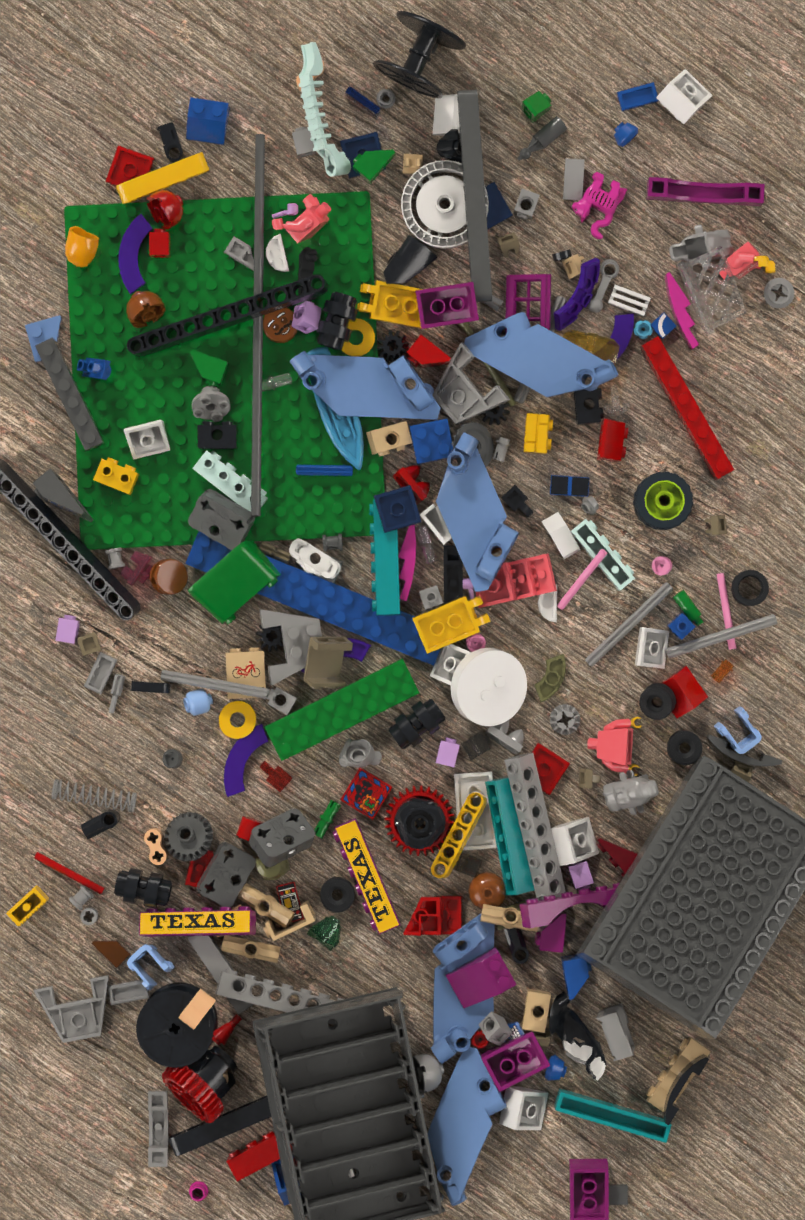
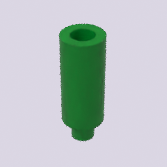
M684 589L672 597L691 622L694 621L697 626L703 623V620L700 618L701 612Z

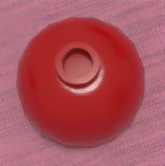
M160 190L147 197V200H150L147 203L148 209L157 223L161 221L164 224L162 226L163 229L169 230L180 222L183 216V201L179 195H175L167 190Z

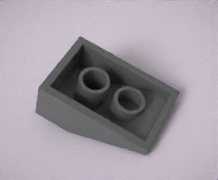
M51 468L33 482V485L36 487L34 492L45 503L49 501L52 505L89 522L94 520L63 479Z

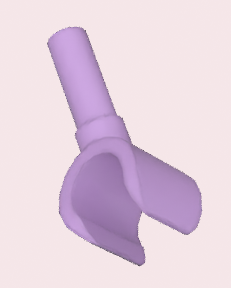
M296 203L287 204V210L272 214L273 219L286 215H297L298 205Z
M463 578V589H469V596L472 599L475 596L470 578Z

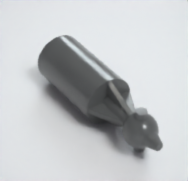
M556 116L533 135L528 148L521 149L520 155L517 158L518 161L530 158L531 152L545 149L567 130L564 122Z

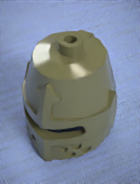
M259 856L256 858V868L264 880L278 879L290 870L288 859L273 867H267L262 863Z

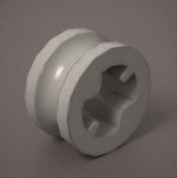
M92 907L85 908L80 915L82 923L85 925L94 924L98 919L97 910ZM86 911H90V914L93 912L94 917H92V921L84 918L87 914Z

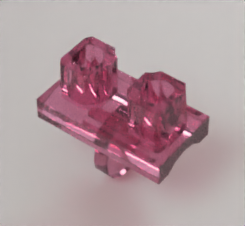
M138 551L133 553L130 559L137 563L138 566L135 570L125 566L120 573L127 580L126 583L133 586L141 574L142 577L139 580L141 583L144 584L147 578L150 579L152 566L149 565L146 571H144L152 558L150 555H144Z

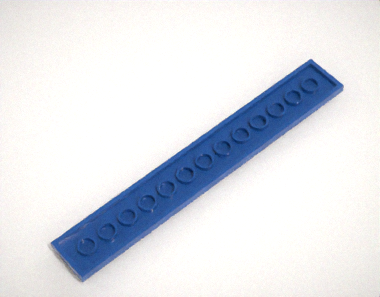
M198 531L185 564L207 573L232 550ZM266 556L281 575L277 578L278 582L271 588L267 586L257 594L434 666L441 648L431 653H426L412 619L415 616L400 611V615L376 616V612H372L373 599Z

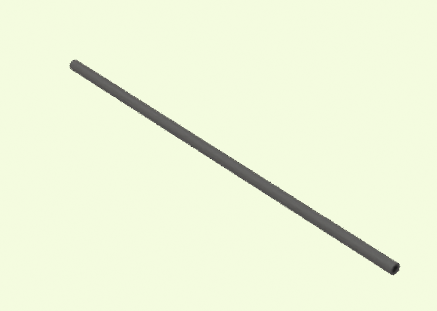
M264 134L255 135L254 295L263 293ZM263 300L260 302V308H263ZM263 316L253 319L251 516L255 517L261 516Z

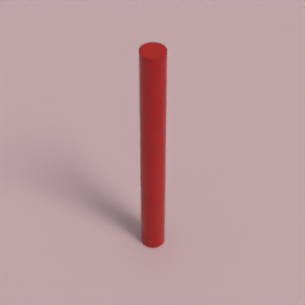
M39 852L34 857L37 861L99 894H102L105 889Z

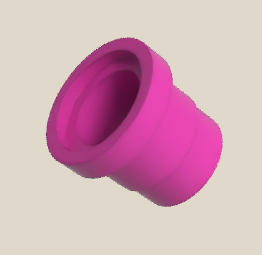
M202 1181L192 1183L189 1188L191 1198L194 1201L205 1199L208 1195V1186ZM199 1188L203 1191V1195L200 1197L195 1196L193 1190Z

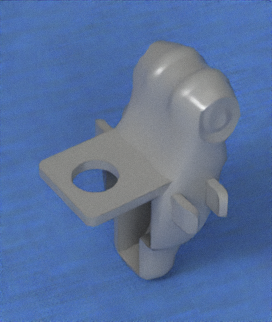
M696 225L694 227L695 234L685 237L681 243L672 244L669 248L670 257L673 261L682 260L691 264L702 263L703 270L710 269L709 261L727 258L733 253L731 236L727 229L703 232L702 225Z
M627 770L628 779L626 773L621 772L619 775L621 781L603 785V795L609 810L620 811L629 808L631 815L637 814L635 807H637L639 813H643V804H646L651 798L659 794L655 780H649L647 774L635 777L632 770Z

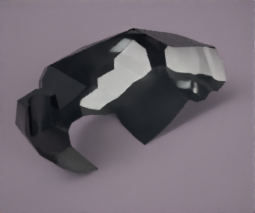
M562 992L556 996L551 1006L549 1017L551 1035L557 1033L563 1043L564 1050L567 1052L565 1054L574 1061L586 1065L588 1074H591L593 1079L598 1081L607 1065L600 1042L588 1030L576 1014V1011L567 1006L571 1000H569L565 992ZM576 1037V1038L581 1039V1040H583V1041H585V1042L579 1043V1042H577L574 1038Z

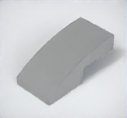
M565 158L564 200L582 199L584 159Z

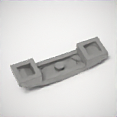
M148 1091V1167H168V1091Z

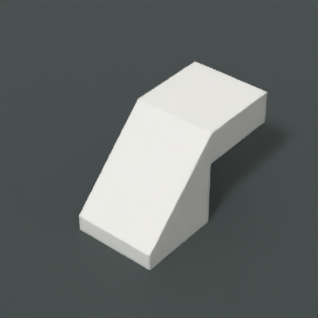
M559 512L542 521L563 559L581 550Z

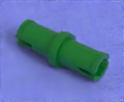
M330 800L323 815L320 814L319 816L320 820L314 829L316 836L323 839L330 824L334 823L333 819L341 807L340 804Z

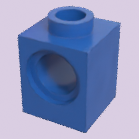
M679 613L667 627L679 640H682L695 628V625L683 613Z

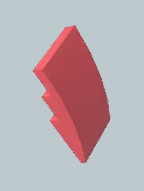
M549 553L503 563L489 589L475 592L476 596L480 595L483 604L478 607H488L557 591Z

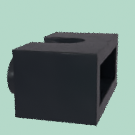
M597 387L594 391H587L586 389L574 391L577 425L599 424L601 419H604L603 407H599V400H602L601 388ZM588 399L592 400L594 402V408L590 410L586 409L584 407V401Z
M212 421L202 422V425H198V449H237V425H233L231 421H223L221 425H214ZM215 430L223 432L220 440L213 439V432Z

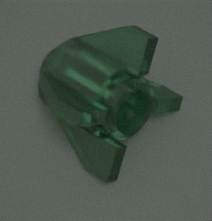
M330 916V918L325 917L322 921L311 927L307 935L324 944L331 951L340 941L342 927L340 921L334 916Z

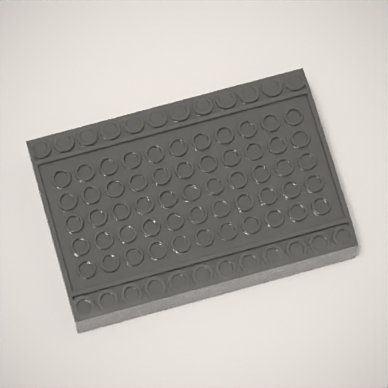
M705 755L693 763L576 955L705 1039H716L805 891V819Z

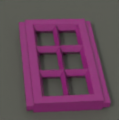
M506 275L505 319L516 314V302L526 301V315L529 323L530 321H540L541 326L550 330L552 275ZM541 281L540 297H530L531 282ZM517 282H527V297H517ZM530 301H540V317H530Z

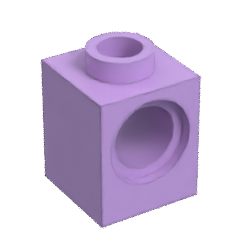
M310 301L296 305L292 327L305 334L317 330L322 308Z
M64 615V618H59L55 641L77 644L80 621L76 620V616Z
M446 737L445 740L440 741L435 763L455 767L460 744L456 743V739Z
M586 859L567 865L575 889L579 888L581 890L591 887L590 884L594 882Z

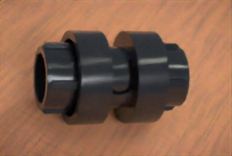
M334 292L330 300H325L322 312L327 314L325 321L319 320V326L316 330L319 333L318 344L340 351L343 348L344 342H349L352 330L347 327L349 321H356L358 310L355 309L356 298Z
M429 699L425 703L417 702L411 707L414 711L411 715L406 717L402 713L394 719L396 724L389 728V732L401 749H406L410 745L416 747L423 741L421 738L422 734L428 731L432 735L440 729L439 724L446 717L433 699Z
M130 868L129 872L119 871L114 894L123 897V902L135 904L137 899L144 900L145 907L156 909L157 905H168L172 882L164 880L162 874L151 872L150 877H144L143 870Z

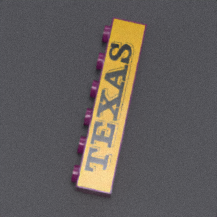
M353 818L335 826L334 838L343 847L340 852L344 860L348 859L350 867H347L351 878H356L358 884L355 887L358 895H363L365 902L362 904L366 913L370 912L372 916L370 923L373 930H377L381 934L400 926L398 916L357 819Z
M203 907L201 911H194L195 908H183V911H176V908H165V912H158V909L151 908L146 909V912H140L139 935L143 937L256 935V911L250 910V907H238V910H231V907H220V911H213L211 907Z

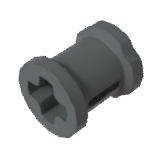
M342 534L327 537L322 535L324 552L333 549L343 551Z

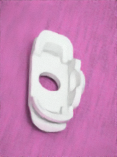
M297 538L292 542L289 553L297 560L296 562L306 573L331 579L339 574L341 565L335 559L302 539ZM313 553H318L321 557L318 564H313L310 560Z

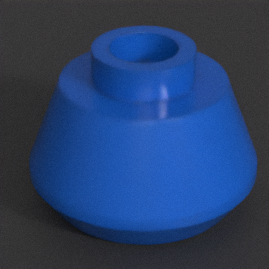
M622 122L614 129L616 132L614 137L617 145L620 147L627 145L639 133L638 127L628 122L626 124Z
M556 1055L550 1056L548 1060L550 1066L546 1068L544 1077L548 1081L559 1080L560 1077L564 1078L567 1066H564L565 1062Z

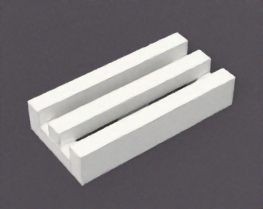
M614 285L608 304L644 317L651 298ZM616 291L644 300L645 303L617 294ZM615 297L623 301L629 302L631 304L642 307V311L627 306L625 304L619 303L617 301H614L613 299Z

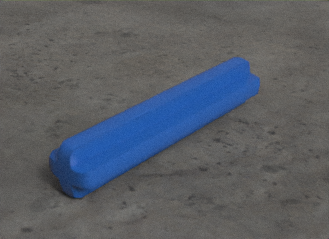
M296 465V474L352 476L353 467L351 465Z

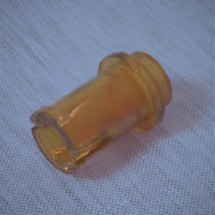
M725 659L721 661V665L710 676L720 684L724 677L730 671H733L734 665Z

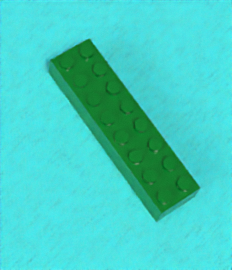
M402 658L266 725L265 729L280 760L283 761L420 692Z

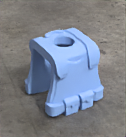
M740 706L734 711L751 734L739 743H736L723 724L717 722L714 727L720 735L726 737L730 743L729 746L738 754H744L757 745L762 736L748 720L749 715Z
M145 944L128 959L127 965L143 980L142 985L147 990H152L157 983L137 962L149 953L165 972H171L175 966L171 961H166L156 951L158 949L156 946Z

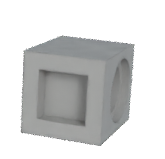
M306 127L296 128L295 132H292L298 158L317 154L316 151H313L314 144L310 140V131Z
M521 189L513 212L517 214L516 217L526 221L527 218L532 219L540 195ZM527 201L531 204V208L523 210L520 204Z
M437 585L419 591L425 610L443 603Z
M276 687L275 690H270L269 697L267 698L269 702L267 704L288 715L297 697ZM282 694L286 697L284 705L276 703L277 695Z
M492 1011L479 1024L486 1039L498 1046L512 1034L504 1017Z

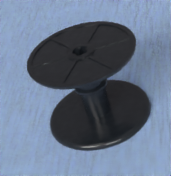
M398 11V20L418 34L413 48L409 49L410 54L403 67L384 60L374 61L373 66L386 77L415 92L432 98H442V91L432 82L421 76L426 63L431 61L430 55L435 44L454 50H463L466 48V43L450 30L427 18L406 11Z
M179 982L167 984L156 990L141 1009L136 1024L137 1039L144 1053L154 1062L166 1067H184L200 1059L209 1048L213 1031L217 1029V1012L214 1004L194 1030L178 1018L200 990L197 986Z

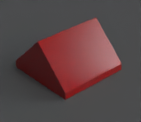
M684 666L662 682V684L670 687L676 696V705L672 711L676 719L695 709L708 698L687 666Z

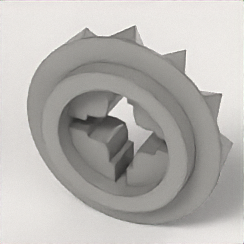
M774 278L766 284L763 296L766 303L772 306V308L782 309L792 302L794 288L788 280ZM782 286L781 293L785 296H780L776 301V294L772 291H777Z
M562 704L555 707L551 712L550 725L555 732L561 735H569L579 727L580 715L573 706ZM563 711L566 717H573L568 721V728H566L563 722L557 723V721L562 719Z

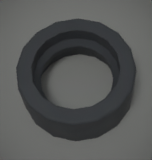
M746 570L735 576L732 581L731 591L738 603L744 606H755L766 599L769 592V584L762 573L756 570ZM746 577H754L761 584V592L754 599H746L739 592V584Z

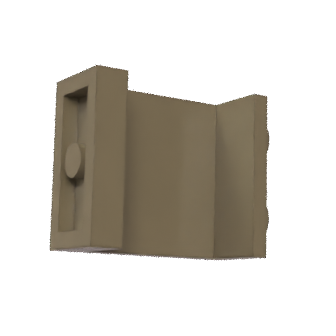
M345 636L310 637L303 680L313 689H320L321 687L337 689L338 687L346 686V682L340 678L344 651H352L353 643Z

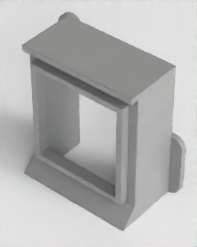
M620 1003L600 1010L596 1019L601 1021L611 1054L614 1056L613 1061L633 1056L635 1045L627 1025L629 1021L623 1004Z

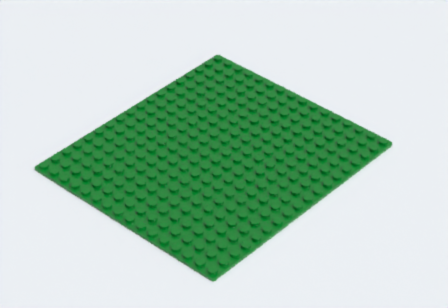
M368 191L312 194L313 197H317L320 205L326 202L331 207V211L327 214L329 221L312 238L300 243H296L286 229L275 230L273 228L272 214L287 210V204L296 203L298 205L297 215L275 218H282L283 224H286L287 221L293 222L307 210L303 199L309 194L264 196L263 292L298 281L299 254L304 248L309 247L315 249L318 253L316 255L317 260L315 261L313 275L322 276L328 283V291L311 301L314 305L322 308L320 320H326L327 314L323 313L322 310L325 300H330L334 292L356 298L355 309H357V304L360 302L369 304L371 294L361 293L360 286L363 283L374 285L370 193ZM255 197L182 200L183 216L180 222L169 230H165V232L170 234V258H151L149 255V234L146 236L138 253L139 270L146 284L135 292H154L163 301L166 311L156 322L153 323L151 320L146 322L148 326L141 328L133 327L126 314L127 303L133 294H130L125 287L120 274L119 248L125 231L138 215L142 214L153 228L151 232H154V229H163L162 226L164 224L161 221L157 223L154 220L147 206L149 202L127 203L124 205L122 203L77 205L64 208L66 241L69 229L73 226H78L99 237L96 255L87 267H76L67 260L72 376L105 442L90 451H85L75 430L78 500L94 519L92 522H89L79 517L80 540L89 550L193 545L198 530L189 525L188 519L198 498L206 490L212 489L232 500L192 469L206 450L209 453L213 450L222 457L220 459L225 465L227 462L237 469L235 471L236 474L240 477L244 474L251 480L253 319L143 357H137L130 353L127 349V342L130 338L254 296V271L229 257L224 251L233 236L251 247L254 259ZM278 234H281L289 272L275 270L266 258V247L271 239ZM317 281L314 284V288H321L322 281ZM285 293L278 296V302L284 301ZM263 300V308L266 307L267 300ZM301 303L289 306L287 308L294 312L295 306ZM249 306L243 307L242 314L248 313ZM231 312L225 313V321L230 319ZM358 312L356 318L368 322L375 333V342L372 349L365 355L358 357H378L376 320L369 319L370 313ZM213 318L207 319L206 327L212 325ZM194 324L188 327V333L194 331ZM176 330L170 333V339H174L177 336ZM298 330L294 338L285 343L271 341L263 331L261 488L267 492L265 496L268 500L261 507V516L255 517V521L245 541L251 539L254 542L296 540L297 538L317 539L322 538V535L327 537L338 536V534H342V537L374 536L370 535V523H373V515H369V504H373L374 495L385 493L383 456L379 457L378 453L372 455L366 432L380 429L381 417L359 416L363 431L364 455L361 470H357L340 454L332 443L321 419L313 390H309L303 385L302 379L290 363L292 358L303 351L307 353L314 348L325 347L318 344L319 333L316 330L308 334ZM353 330L349 342L353 345H359L363 341V334L359 330ZM159 337L153 338L152 345H156L159 342ZM137 343L134 346V351H138L141 348V343ZM328 348L331 355L349 356L342 350ZM191 349L229 363L222 385L217 384L216 387L220 389L219 392L229 398L230 410L221 421L214 422V425H221L223 421H231L233 425H237V449H198V425H202L204 421L212 420L194 417L192 400L201 393L204 387L211 385L206 384V380L201 377L190 354ZM87 357L111 361L110 376L107 380L83 377V372L77 371L79 359L86 360ZM157 420L164 421L170 451L133 459L124 429ZM221 430L213 432L214 440L222 438L223 432ZM110 457L119 461L117 464L119 466L125 467L127 464L136 468L135 472L139 476L131 495L93 480L101 459L107 460ZM296 465H351L353 467L352 476L297 475Z

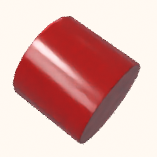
M242 816L236 836L249 841L252 829L263 822Z

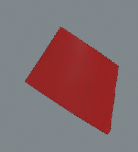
M462 896L421 897L403 935L453 934L462 927Z

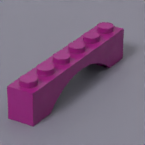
M649 177L647 180L646 200L761 207L764 203L765 184L701 183L671 178Z
M614 883L613 887L607 888L606 885L597 886L594 891L581 889L578 890L579 893L577 894L564 892L561 893V897L556 898L555 895L544 896V900L539 901L538 898L527 899L526 903L520 904L522 925L525 928L549 925L563 910L580 903L590 902L605 908L620 883Z

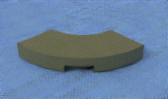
M564 654L545 660V675L539 682L534 684L540 703L552 697L564 680L566 672Z

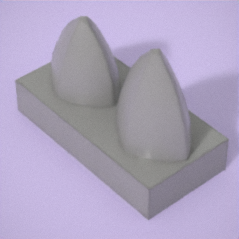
M509 720L500 725L489 726L484 733L486 736L515 755L521 751L524 740L522 729L515 730L507 736Z

